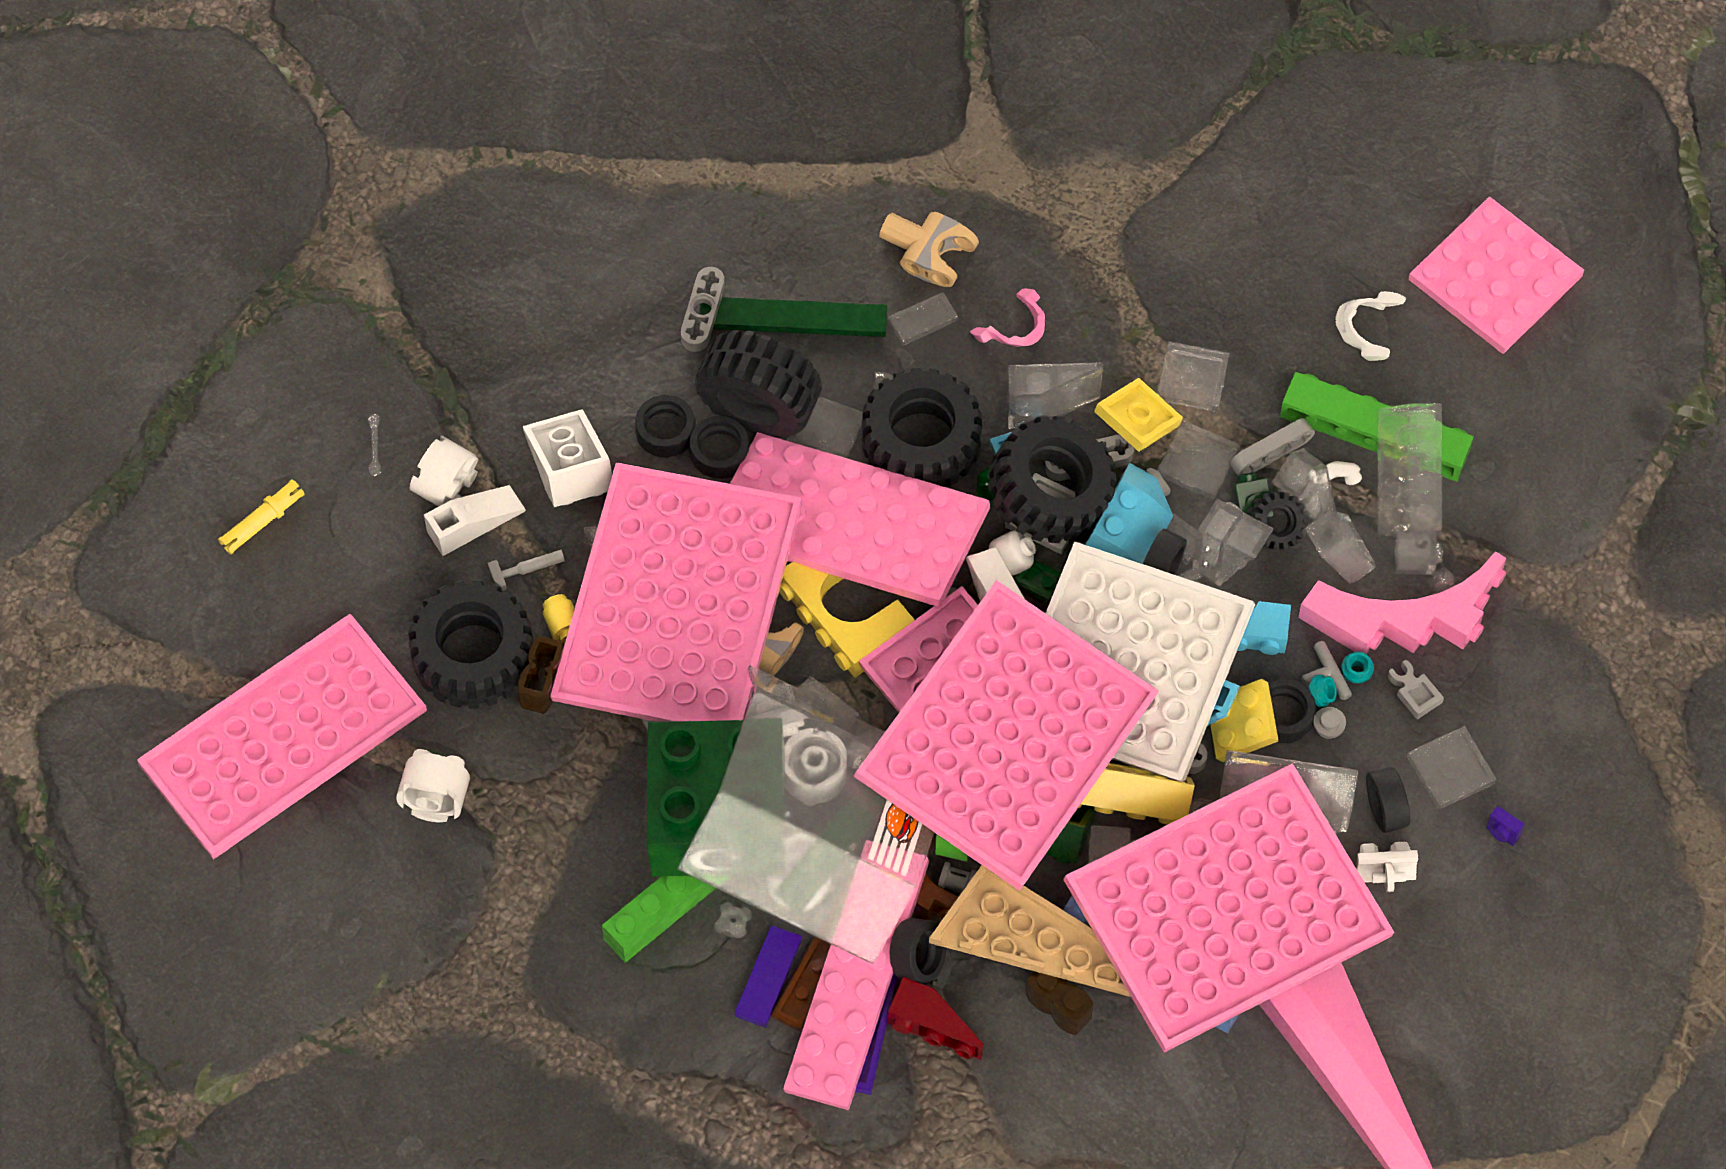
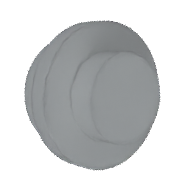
M1325 707L1315 714L1313 726L1321 737L1332 739L1344 732L1346 718L1337 708Z

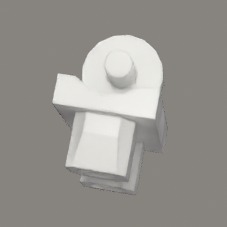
M1395 842L1390 846L1389 852H1379L1378 846L1374 843L1362 844L1360 846V853L1357 854L1356 869L1364 882L1384 883L1386 892H1393L1394 882L1416 880L1418 853L1417 850H1411L1407 842Z

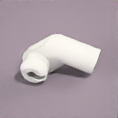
M1334 461L1313 471L1314 479L1318 485L1336 477H1344L1348 485L1357 484L1362 479V475L1359 473V466L1350 462Z

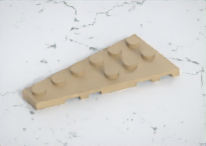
M983 865L978 869L929 938V943L1131 997L1092 928L1027 887L1023 886L1019 891Z

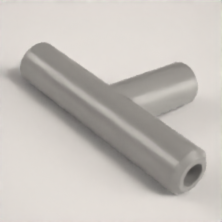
M1324 641L1315 643L1313 648L1323 667L1302 675L1303 685L1309 687L1312 678L1315 675L1322 674L1334 680L1337 694L1341 700L1350 698L1352 692Z

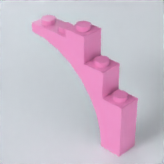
M1495 551L1478 571L1462 583L1441 593L1410 600L1387 601L1363 598L1342 592L1318 580L1301 603L1298 618L1354 652L1367 654L1370 648L1376 650L1385 636L1414 654L1420 644L1426 646L1434 632L1459 648L1464 649L1470 640L1475 642L1484 629L1481 621L1484 614L1482 610L1490 598V595L1487 593L1492 586L1498 588L1505 578L1507 572L1503 568L1506 557Z

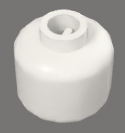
M1010 531L992 540L989 544V549L996 547L1011 576H1015L1033 565V554H1035L1036 548L1032 539L1028 536L1025 537L1017 531Z

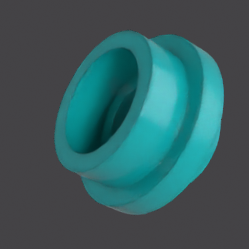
M1354 652L1344 658L1341 670L1343 676L1348 681L1359 684L1368 681L1372 677L1374 664L1367 654ZM1360 666L1363 671L1355 672L1352 670V667Z
M1322 674L1315 675L1308 689L1318 707L1328 706L1330 702H1334L1336 699L1337 690L1335 682L1331 677H1325Z

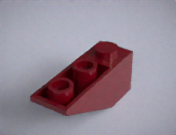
M903 977L888 1011V1024L892 1025V1028L899 1033L906 1035L913 1033L921 1036L926 1043L932 1046L940 1047L944 1045L954 1049V1052L963 1058L972 1059L974 1057L981 1060L984 1044L939 993L931 987Z

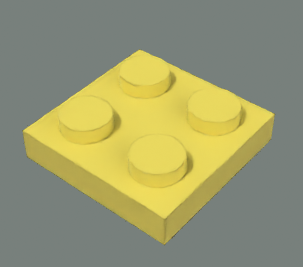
M1137 378L1099 402L1094 411L1138 452L1179 427L1183 419L1178 412L1140 378Z
M1259 679L1241 686L1227 717L1210 725L1217 760L1226 762L1278 742L1267 681Z

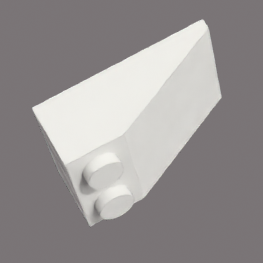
M583 409L523 426L524 434L543 485L554 507L569 505L574 501L591 496H599L608 492L612 478L610 459Z

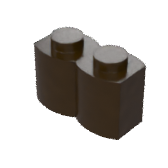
M538 636L532 643L529 651V665L522 671L518 683L521 707L523 709L544 714L552 705L553 701L550 695L563 655L561 641Z
M1036 971L1027 979L1026 996L1029 1002L1039 1011L1051 1014L1054 1022L1063 1031L1077 1035L1092 1019L1093 1002L1089 995L1081 988L1068 984L1066 979Z

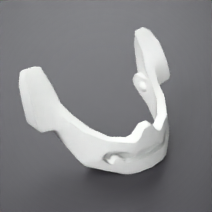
M1380 292L1376 299H1356L1342 304L1337 311L1336 326L1344 342L1361 350V356L1368 361L1387 359L1390 350L1371 344L1363 339L1353 328L1351 320L1356 314L1358 305L1384 310L1387 306L1403 304L1406 297L1394 292Z

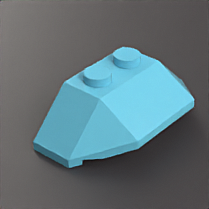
M1129 463L1115 488L1112 501L1108 503V508L1099 517L1085 545L1143 564L1156 536L1162 529H1167L1173 518L1158 479Z

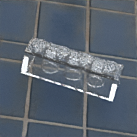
M1442 403L1404 404L1378 409V536L1442 535Z
M1227 750L1219 799L1293 763L1334 833L1347 832L1358 770Z

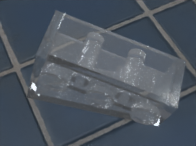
M1217 499L1198 528L1192 572L1219 586L1222 585L1238 569L1244 568L1249 560L1253 561L1257 557L1274 528L1242 512L1237 505L1231 502L1225 503Z

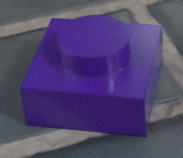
M1497 806L1490 815L1486 828L1490 830L1491 835L1498 841L1507 842L1514 846L1521 837L1525 824Z

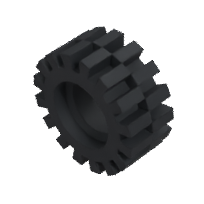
M1270 492L1260 495L1261 498H1256L1252 502L1254 507H1249L1247 511L1251 513V516L1246 518V523L1251 525V528L1247 529L1248 534L1254 535L1252 540L1255 543H1261V547L1284 550L1289 549V546L1297 545L1298 542L1296 540L1303 539L1305 536L1302 530L1308 529V524L1304 523V519L1308 518V513L1302 512V509L1306 507L1303 503L1297 502L1299 498L1290 496V493ZM1276 508L1284 511L1287 516L1286 528L1280 533L1272 532L1267 525L1268 514Z

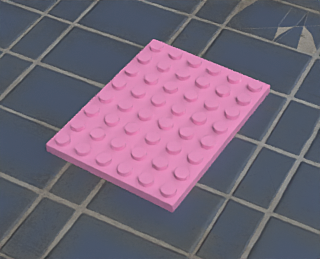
M616 463L564 645L562 659L550 695L551 700L655 722L745 720L802 507V498Z
M996 580L856 771L854 777L1020 891L1159 691Z
M1293 763L1065 875L1064 882L1163 1052L1392 937L1395 933Z

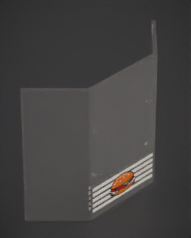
M749 665L747 671L754 693L716 798L677 869L856 957L874 964L918 885L934 832L854 777L856 771L885 733L884 731Z

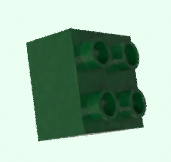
M781 719L648 722L647 849L652 877L785 874L784 748Z

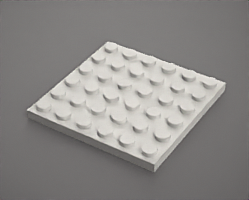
M1074 542L1045 614L1159 691L1112 760L1152 774L1167 777L1170 780L1185 782L1255 604L1251 600Z

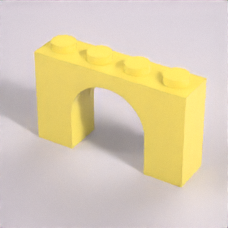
M793 561L785 567L779 590L780 594L787 602L792 600L797 607L796 611L800 619L806 625L810 623L816 630L815 635L821 645L825 648L829 646L835 653L834 658L843 671L848 669L854 678L865 672L859 664L862 658L915 621L898 599L866 620L859 622L839 620L827 612L822 604V600L826 592L844 578L824 573Z

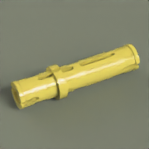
M291 479L287 485L272 497L267 496L264 498V503L220 537L218 541L221 545H225L224 549L230 555L233 554L236 549L273 519H280L284 515V510L305 495L303 490L296 489L299 485Z

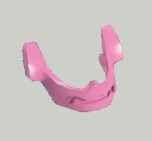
M1027 288L1021 289L1016 295L1017 298L1027 305L1034 317V329L1025 337L1020 338L1014 335L1011 338H1007L992 326L988 328L976 327L970 333L976 340L982 343L994 339L1002 344L1021 347L1038 342L1043 336L1045 327V314L1036 304L1040 296L1035 290Z

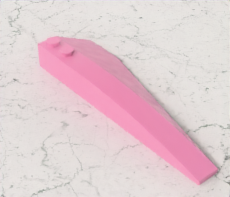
M1342 962L1259 1004L1384 1169H1433Z

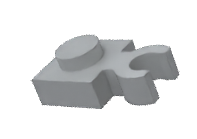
M1402 661L1401 668L1406 673L1403 676L1396 674L1393 669L1389 670V681L1395 686L1402 687L1398 690V698L1416 719H1419L1443 703L1444 697L1425 674L1418 678L1413 675L1414 669L1409 661Z

